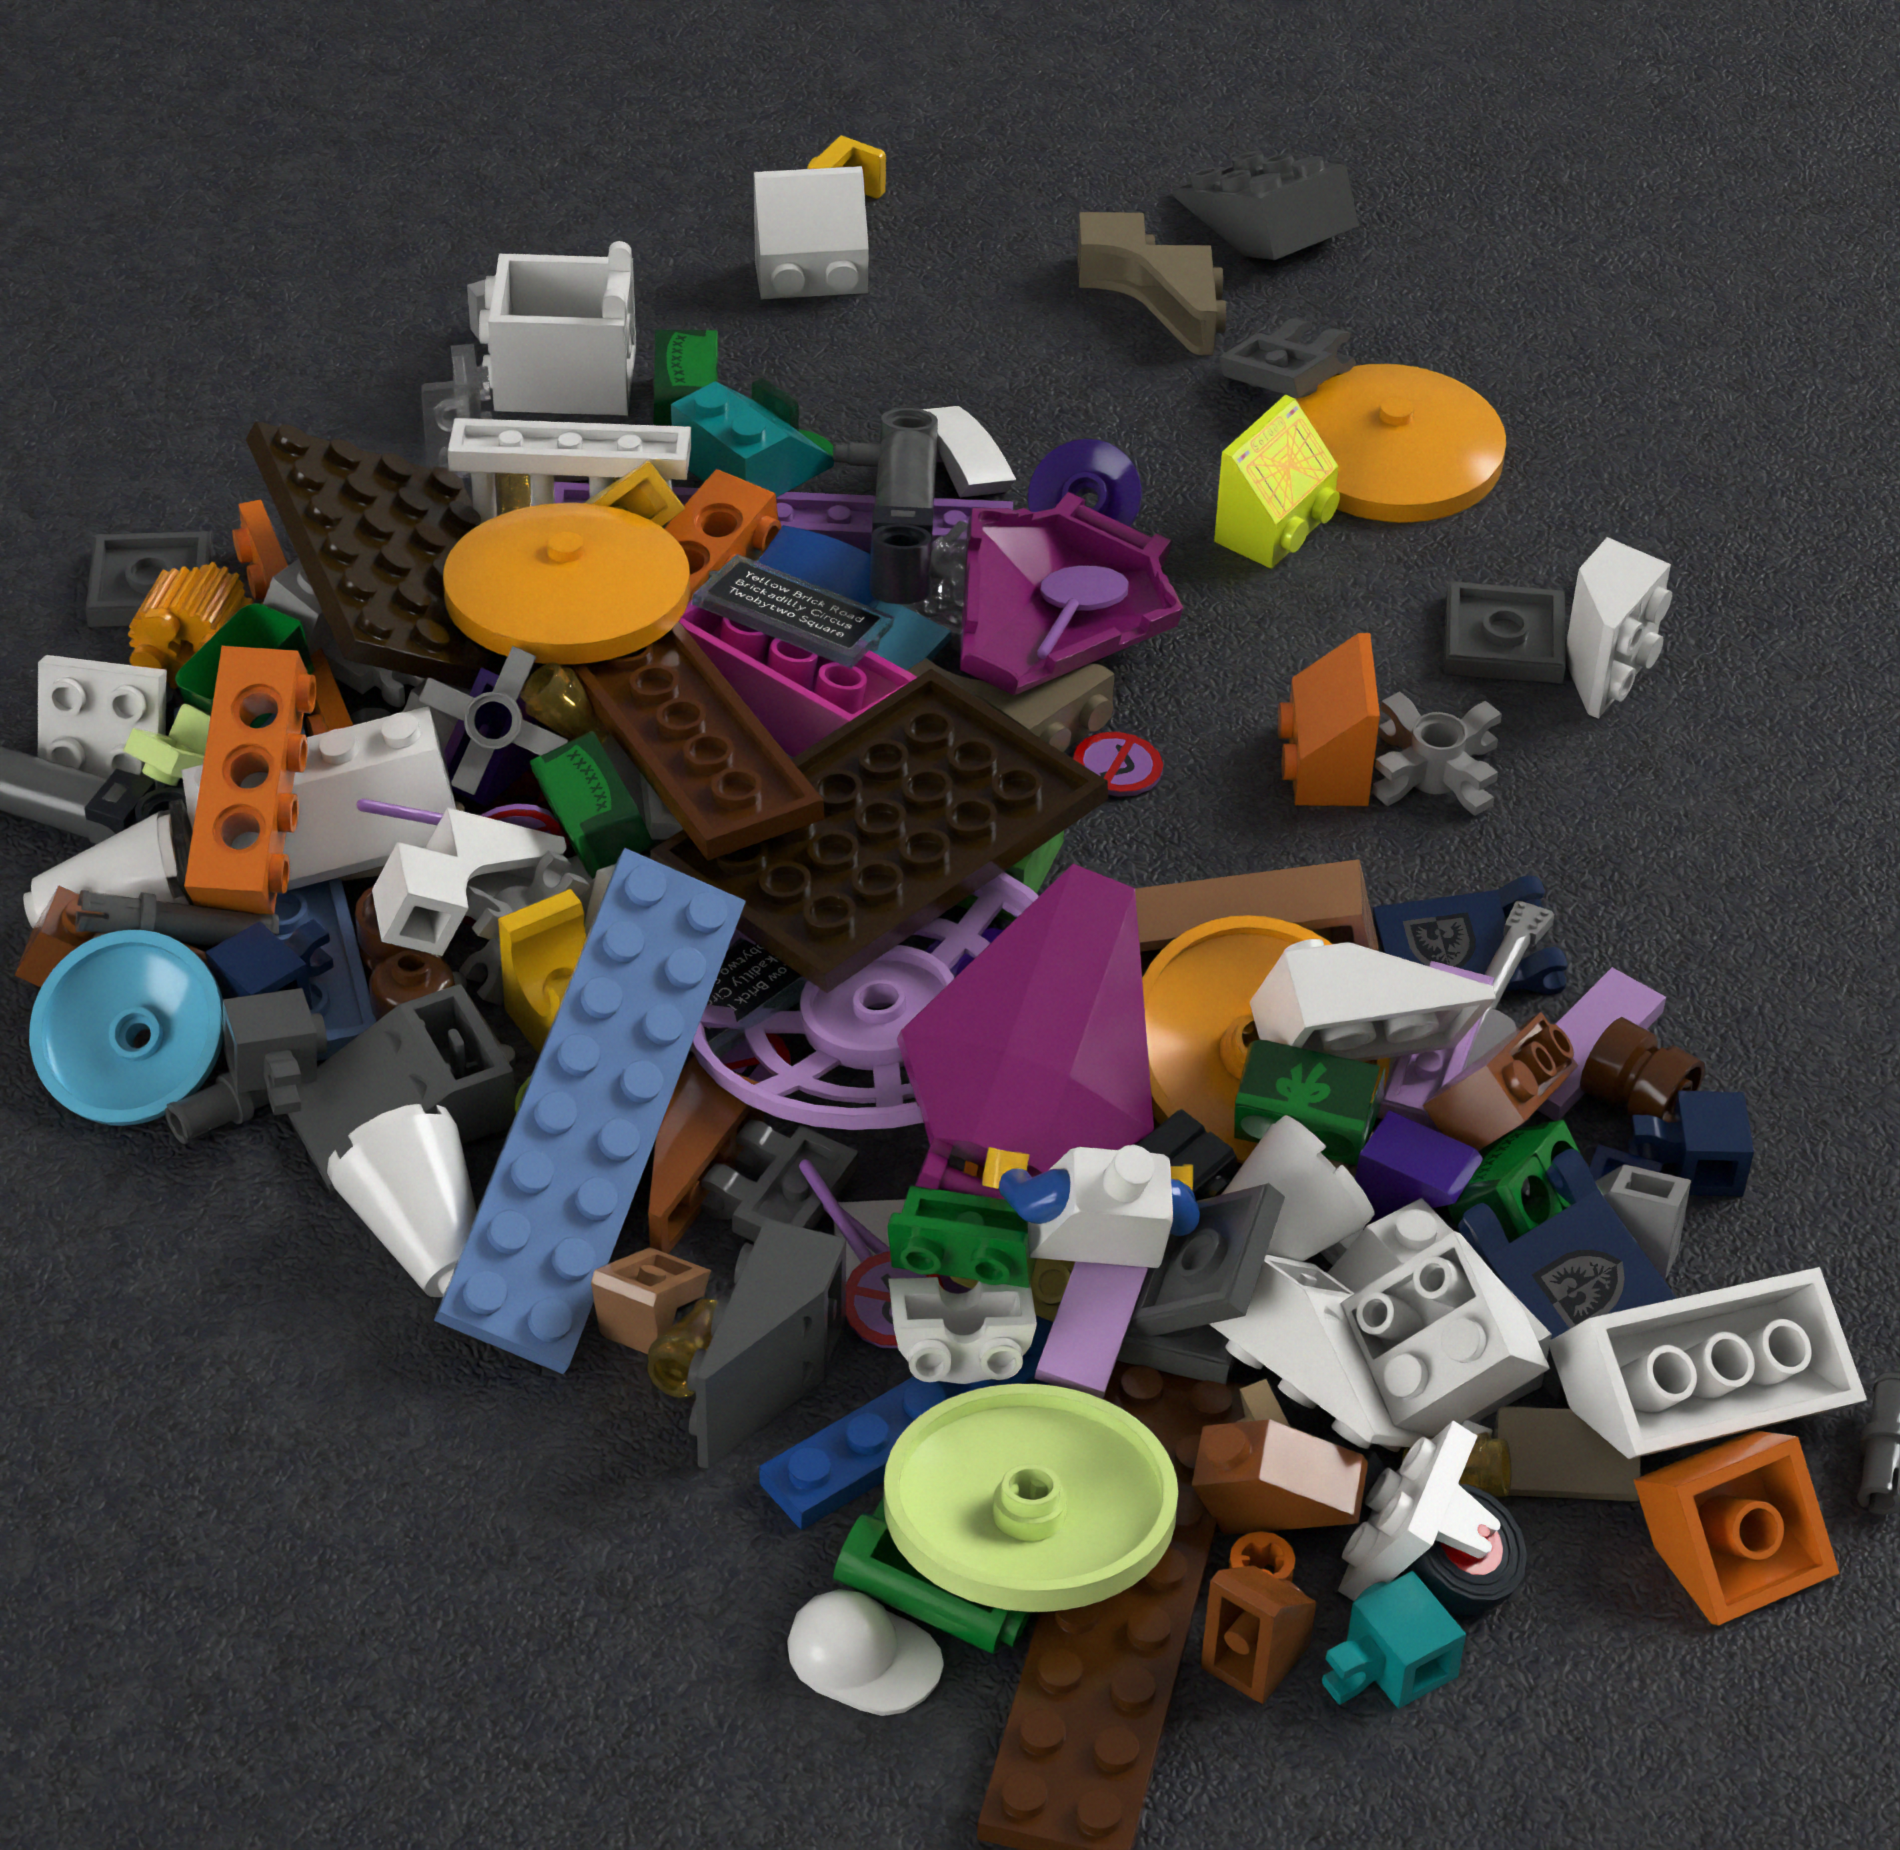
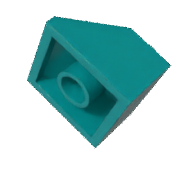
M716 381L671 404L672 426L691 427V451L688 470L703 482L716 469H719L776 493L777 498L834 467L833 456L762 404Z

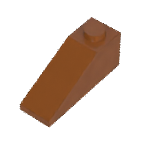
M695 1056L680 1073L655 1142L648 1211L650 1247L667 1254L671 1252L702 1211L701 1203L710 1193V1190L701 1186L703 1178L715 1163L724 1164L734 1169L736 1167L735 1159L745 1147L736 1142L737 1134L749 1119L764 1123V1111L742 1102L719 1086L699 1064ZM737 1074L753 1085L759 1083L745 1076Z

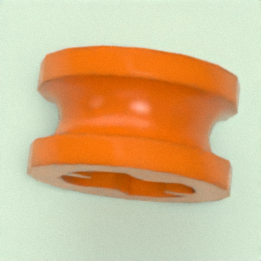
M1263 1531L1252 1532L1240 1537L1232 1546L1229 1569L1249 1566V1564L1261 1569L1270 1564L1274 1567V1574L1266 1569L1261 1570L1277 1579H1285L1292 1582L1296 1558L1293 1548L1280 1536Z

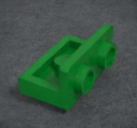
M916 1186L909 1187L902 1213H892L887 1225L891 1266L893 1268L906 1269L922 1275L939 1274L978 1280L988 1285L1005 1284L1029 1288L1037 1258H1030L1028 1221L1023 1220L1006 1200Z

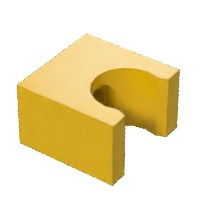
M572 889L498 918L505 1010L539 1055L586 941L582 902Z

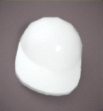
M838 1589L814 1596L796 1613L787 1640L789 1662L802 1682L817 1693L858 1710L880 1716L905 1713L925 1701L938 1686L944 1667L941 1649L929 1633L914 1623L886 1611L884 1606L870 1596L855 1591Z

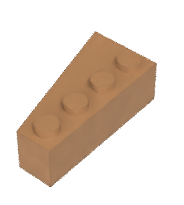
M1360 859L1135 888L1142 977L1160 951L1179 935L1202 923L1229 916L1252 915L1281 919L1311 930L1332 944L1350 942L1379 951Z

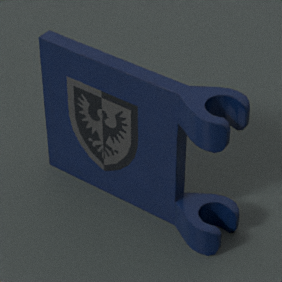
M1528 875L1517 878L1497 890L1373 907V919L1383 953L1426 966H1430L1431 961L1484 975L1504 938L1505 917L1508 918L1515 902L1523 901L1543 908L1540 899L1544 897L1545 890L1538 877ZM1549 947L1522 959L1505 991L1527 989L1546 995L1561 993L1566 988V978L1563 971L1567 969V960L1564 952L1557 947Z
M1574 1149L1565 1150L1553 1159L1552 1165L1546 1171L1547 1180L1554 1190L1571 1204L1570 1207L1511 1243L1508 1242L1494 1212L1484 1203L1477 1204L1467 1210L1457 1226L1458 1233L1466 1239L1492 1272L1552 1334L1551 1340L1592 1317L1677 1299L1602 1195L1585 1160Z

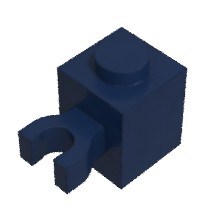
M315 919L296 929L285 943L259 921L205 952L208 968L217 981L223 999L302 988L310 1010L313 1009L308 977L319 976L334 967L333 958L321 948V946L330 942L329 932Z
M1677 1091L1671 1122L1651 1115L1632 1116L1633 1140H1627L1626 1145L1629 1166L1648 1169L1661 1164L1672 1163L1674 1176L1691 1180L1689 1195L1744 1196L1754 1154L1744 1092Z

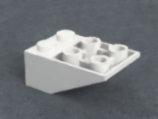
M1266 1255L1246 1316L1209 1324L1229 1339L1225 1348L1234 1357L1256 1369H1262L1265 1365L1280 1376L1282 1380L1278 1384V1388L1288 1397L1311 1409L1319 1405L1336 1419L1331 1425L1332 1428L1351 1443L1368 1449L1371 1443H1374L1391 1451L1398 1452L1401 1447L1412 1448L1415 1442L1423 1436L1430 1441L1433 1439V1437L1394 1426L1340 1303L1355 1293L1316 1265Z

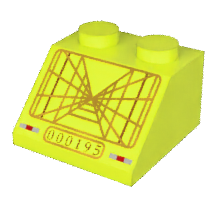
M1285 394L1223 450L1221 456L1214 542L1270 569L1277 565L1289 552H1296L1304 543L1306 536L1321 522L1327 523L1334 515L1340 500V494L1336 491L1339 466L1295 398Z

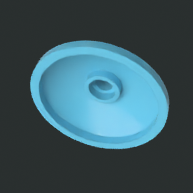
M122 930L93 938L71 951L57 964L46 978L37 995L29 1027L30 1051L35 1069L46 1089L57 1101L87 1120L106 1125L127 1126L158 1119L166 1115L165 1108H167V1104L195 1094L204 1084L217 1062L223 1044V998L217 981L201 958L187 946L169 936L146 930ZM150 1029L151 1036L149 1042L141 1048H135L134 1039L136 1035L142 1030Z

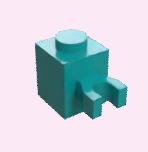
M1414 1571L1388 1584L1386 1582L1375 1583L1365 1589L1352 1604L1347 1641L1327 1650L1326 1660L1334 1670L1323 1675L1322 1684L1340 1705L1355 1697L1369 1684L1376 1681L1399 1709L1458 1677L1466 1633Z

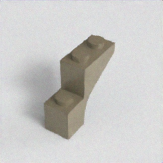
M1079 212L1077 247L1079 288L1107 289L1132 296L1142 302L1190 352L1197 355H1214L1215 333H1225L1226 301L1222 300L1223 269L1222 267H1213L1211 245H1155V235L1145 234L1144 213Z
M927 658L906 670L919 677L929 669H933L1062 752L1090 732L1101 729L1112 717L1114 673L1098 664L1085 665L1017 695H1012L983 680L969 679L950 673Z

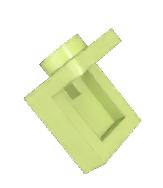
M183 704L168 736L132 728L123 751L145 762L142 769L145 775L162 783L177 786L180 778H182L181 770L202 765L204 762L211 714L193 705Z

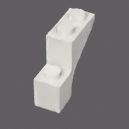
M447 807L425 849L397 842L372 889L381 942L443 956L469 909L466 896V888L468 886L479 889L491 897L511 886L520 885L529 888L534 880L537 865L548 850L563 856L566 850L564 837Z

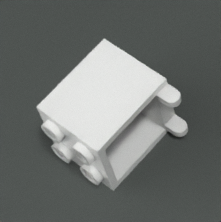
M622 241L614 242L609 247L608 257L499 253L496 275L486 276L485 307L489 310H481L479 317L480 344H488V352L490 354L483 356L482 383L483 388L493 389L494 411L628 416L636 352L634 277L631 247Z

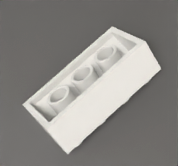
M429 706L307 737L306 767L303 773L295 772L292 794H297L299 801L298 823L294 833L286 832L283 854H287L290 861L287 891L384 866L397 842L426 848L437 825L362 812L356 806L357 801L360 799L374 800L443 814L447 807L456 810L446 758ZM203 764L181 770L187 812L192 831ZM264 772L250 774L243 780L240 787H257L265 781L268 774ZM246 832L239 835L233 841L231 848L244 849L251 846L257 840L259 833Z
M1820 1267L1592 1317L1548 1341L1570 1409L1628 1459L1841 1409L1867 1401Z

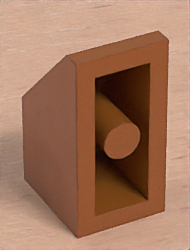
M1270 1419L1208 1425L1202 1428L1191 1486L1211 1516L1218 1518L1217 1525L1224 1535L1359 1523L1368 1462L1363 1454Z
M1254 1565L1218 1570L1210 1580L1200 1668L1263 1705L1310 1646L1316 1601L1306 1596L1294 1583L1285 1579H1277Z

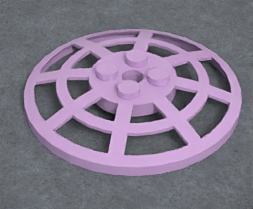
M1002 872L972 893V895L979 898L958 924L937 917L912 934L942 941L931 954L913 947L896 945L828 993L806 978L801 977L797 980L804 985L800 998L801 1011H764L766 1005L764 1003L737 1022L733 1008L706 1005L691 1044V1049L699 1064L719 1086L742 1102L778 1118L815 1127L847 1130L887 1129L924 1123L920 1106H917V1102L903 1104V1100L915 1098V1094L910 1083L901 1085L900 1067L905 1066L897 1042L900 1031L954 979L950 969L965 953L975 959L990 944L981 934L1001 909L1018 917L1039 896L1030 887ZM735 929L728 949L740 937L743 940L746 939L754 945L756 943L747 936H745L743 933ZM892 1004L891 1007H889V1008H887V1009H883V1010H871V1009H867L868 1007H871V1008H884V1007H887V1006H889V1005ZM704 1027H730L727 1030L745 1032L747 1043L754 1056L774 1076L753 1085L724 1066L713 1054L706 1040ZM765 1033L805 1034L816 1052L791 1066L775 1052ZM838 1065L854 1069L873 1070L875 1088L839 1086L817 1079ZM800 1090L813 1096L834 1101L876 1103V1107L845 1108L814 1105L784 1096Z

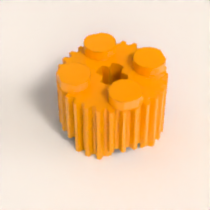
M212 561L209 565H201L200 569L194 567L192 571H189L186 566L182 567L180 571L172 568L170 571L163 569L129 625L131 629L128 632V636L132 638L129 644L135 648L129 659L131 665L167 670L166 681L170 683V688L176 689L178 686L175 676L178 670L237 611L246 605L253 604L254 600L252 598L244 596L246 591L243 590V582L239 580L240 575L238 573H228V568L225 566L221 569L217 568L216 563Z

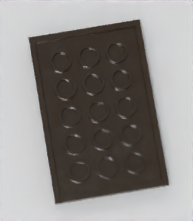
M255 421L246 438V442L343 658L424 679L429 677L441 683L470 690L481 668L500 675L508 656L491 651L467 637L454 624L445 605L443 571L446 559L456 543L465 534L480 525L481 522L479 513L473 509V503L464 487L462 479L444 467L430 469L409 463L404 458L393 453L379 455L358 449L350 442L342 439L328 441L310 436L291 425L283 424L277 427ZM534 662L523 685L537 692V706H540L547 688L543 681V675L558 674L554 664Z
M929 669L791 759L823 798L824 820L711 860L705 858L684 829L650 850L652 860L746 900L736 929L821 990L828 993L1108 800V782L933 669Z

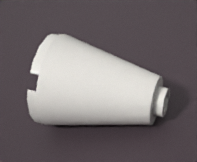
M176 808L159 811L34 877L31 882V892L24 893L23 896L25 912L31 927L34 928L59 885L77 894H80L81 890H89V892L139 898L140 893L143 892L155 894L157 901L194 905L184 887L189 858V850L186 846L191 845L192 834L181 813Z
M420 1104L406 1105L382 1113L350 1133L348 1136L353 1147L341 1159L336 1150H334L328 1160L327 1174L337 1192L422 1290L430 1297H443L477 1210L458 1127L445 1107L436 1105L438 1114H425Z
M1288 1115L1283 1116L1269 1127L1222 1195L1267 1183L1282 1193L1285 1199L1266 1255L1303 1262L1364 1229L1365 1225L1375 1214L1366 1194L1342 1164L1336 1169L1321 1153L1326 1146L1305 1126Z

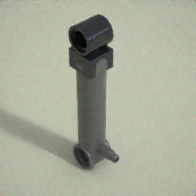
M898 408L883 413L880 426V444L849 443L848 445L836 444L833 446V461L835 463H847L850 466L878 467L872 521L869 591L877 600L892 604L921 602L930 593L938 419L931 412L921 409Z
M0 745L1 811L89 838L91 847L159 811L174 808L183 816L191 834L193 832L183 789L173 787L156 789L155 780L117 768L106 779Z

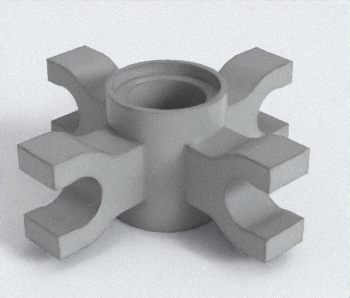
M512 646L493 691L483 693L476 698L428 677L418 701L463 720L466 732L471 738L450 785L474 795L494 750L505 747L510 743H514L541 756L568 742L566 738L523 720L521 709L516 703L536 656ZM492 701L505 705L512 716V726L509 732L499 739H490L483 736L477 729L475 722L479 708L485 703Z
M1400 691L1381 701L1380 710L1389 715L1391 720L1379 725L1378 736L1390 745L1401 747L1403 751L1388 752L1376 759L1375 768L1386 776L1372 786V793L1387 806H1390L1402 799L1415 787L1429 794H1444L1453 790L1464 808L1474 816L1493 806L1494 797L1483 788L1497 781L1498 772L1488 763L1474 760L1470 756L1475 754L1483 755L1497 748L1498 739L1487 730L1501 723L1502 713L1487 701H1484L1470 709L1462 719L1443 712H1432L1421 716L1412 701Z
M548 850L538 863L534 880L529 888L520 885L511 886L500 891L494 897L470 886L466 888L469 909L465 916H469L477 921L472 929L478 936L490 940L482 950L475 952L467 958L459 972L465 978L482 983L487 977L486 982L477 991L483 1000L501 1005L504 1001L498 918L568 889H572L580 899L590 885L584 878L569 872L564 875L560 882L562 874L571 865L565 856Z

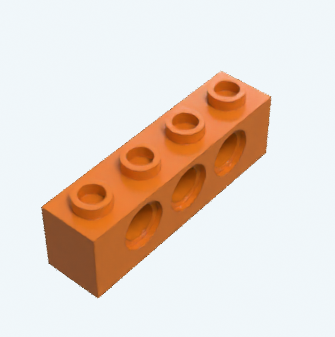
M716 469L684 505L685 510L675 516L664 528L678 541L687 556L690 573L689 601L707 593L739 562L753 566L763 555L781 529V522L778 520L776 493Z
M234 646L221 647L184 887L195 906L274 915L277 893H286L290 861L289 856L283 854L286 832H295L299 815L297 794H292L295 772H304L308 752L307 737L305 734H301L304 713L313 712L316 701L315 676L308 675L299 651ZM265 713L277 715L275 720L266 727H250L252 721L259 715ZM256 772L268 774L265 781L257 787H240L243 780L250 774ZM246 832L259 833L257 840L251 846L244 849L231 848L233 841L239 835Z

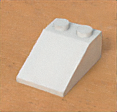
M1309 939L1292 944L1284 950L1249 1003L1259 1040L1272 1041L1364 1062L1455 1048L1496 997L1492 985L1350 942L1324 945V942L1320 939Z

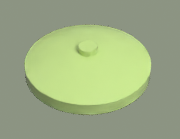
M1006 1384L979 1388L959 1394L933 1406L915 1419L897 1439L886 1463L884 1475V1515L889 1533L898 1550L919 1573L934 1584L959 1597L990 1607L1024 1612H1049L1083 1607L1115 1596L1133 1586L1157 1565L1165 1554L1175 1529L1178 1501L1177 1477L1172 1461L1161 1442L1144 1424L1125 1410L1106 1400L1074 1389L1042 1384Z

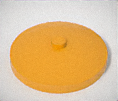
M1399 364L1357 365L1346 373H1337L1317 386V390L1312 394L1295 398L1339 466L1336 491L1340 494L1337 507L1339 511L1357 517L1384 522H1421L1439 519L1461 512L1479 502L1493 489L1501 475L1506 449V434L1500 417L1480 394L1467 385L1444 374Z
M553 503L530 506L487 520L469 531L456 543L446 559L443 571L446 609L454 624L467 637L479 645L505 656L509 655L512 646L536 656L534 662L542 664L593 663L638 651L663 637L678 623L687 608L690 596V573L687 556L682 546L668 531L635 513L588 503Z
M1229 916L1197 925L1179 935L1162 949L1142 977L1153 1116L1161 1125L1177 1110L1183 1109L1201 1123L1207 1133L1211 1131L1233 1148L1234 1153L1237 1155L1238 1170L1258 1144L1234 1138L1235 1101L1248 1047L1252 1041L1259 1040L1249 1002L1287 947L1309 939H1320L1324 942V945L1332 944L1313 931L1297 924L1265 916ZM1390 1058L1364 1061L1365 1063L1380 1066L1370 1103L1374 1099L1384 1068L1385 1089Z

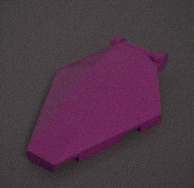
M1070 492L1062 498L1055 508L1034 513L1025 508L1018 510L1009 508H972L966 536L960 670L1012 695H1017L1178 626L1183 606L1173 586L1169 583L1168 576L1163 574L1161 569L1170 553L1173 541L1157 533L1150 537L1084 506L1085 499ZM1074 566H1100L1123 574L1128 580L1129 588L1128 595L1121 602L1102 609L1090 611L1076 610L1052 651L1047 655V658L1040 659L1037 656V650L1063 608L1046 602L1042 597L1040 588L1044 578L1050 573Z
M1072 864L900 1031L897 1042L910 1084L913 1086L917 1106H920L930 1145L917 1178L916 1187L1004 1199L999 1189L983 1186L982 1179L947 1166L950 1154L985 1167L988 1147L1029 1154L1027 1172L1034 1177L1048 1171L1070 1149L1088 1147L1119 1150L1127 1145H1137L1154 1131L1135 888Z

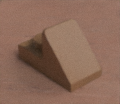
M651 1247L595 1269L591 1280V1287L600 1333L609 1340L655 1358L662 1357L666 1350L677 1308L704 1296L711 1270Z

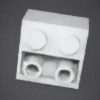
M1608 537L1579 568L1565 647V663L1585 709L1589 715L1598 719L1614 700L1622 701L1625 699L1633 685L1636 674L1642 667L1650 669L1656 662L1664 640L1663 636L1658 635L1659 625L1672 599V592L1666 589L1671 564Z
M1455 1231L1340 1302L1394 1426L1435 1437L1452 1421L1458 1424L1550 1369L1522 1306L1466 1239Z

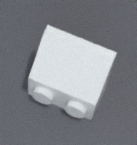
M862 166L754 172L755 265L761 299L868 293L869 248Z

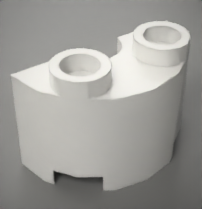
M938 1277L889 1279L893 1325L898 1348L908 1361L910 1372L915 1378L923 1382L943 1381L968 1384L989 1379H1009L1022 1368V1356L1031 1347L1037 1325L1031 1284L1029 1288L1005 1284L988 1285L978 1281L977 1285L970 1291L955 1294L944 1290L939 1284Z

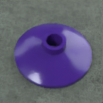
M1097 439L1073 440L1053 449L1036 467L1028 488L1029 511L1033 513L1055 508L1068 492L1079 497L1087 493H1094L1098 495V501L1091 509L1131 527L1137 517L1142 500L1141 481L1133 462L1116 446Z

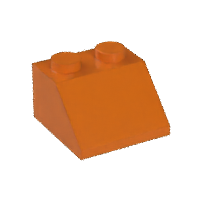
M1357 633L1292 677L1290 701L1279 702L1278 737L1279 739H1289V744H1283L1282 779L1293 780L1295 805H1369L1380 720L1370 633Z
M1752 1430L1634 1479L1654 1548L1711 1624L1721 1625L1839 1574L1798 1436Z

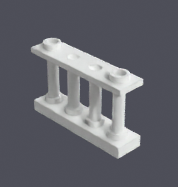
M455 418L448 447L449 471L471 473L473 509L481 517L480 524L497 516L495 473L530 475L531 506L555 503L554 475L589 477V493L591 498L611 485L613 477H623L648 460L672 490V479L687 480L691 451V427ZM670 521L664 524L662 528L664 529Z

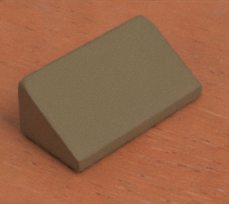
M1504 1406L1497 1410L1492 1436L1496 1495L1639 1501L1634 1479L1640 1477V1457L1628 1459L1571 1409Z

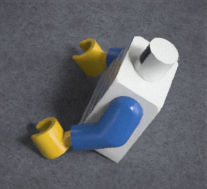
M1127 1145L1119 1150L1077 1147L1070 1149L1048 1171L1032 1177L1027 1172L1029 1154L988 1147L982 1185L999 1189L1000 1194L1023 1220L1028 1221L1030 1258L1159 1268L1163 1260L1169 1234L1171 1233L1175 1236L1190 1234L1199 1223V1206L1193 1193V1165L1170 1166V1159L1164 1154L1150 1153L1137 1145Z

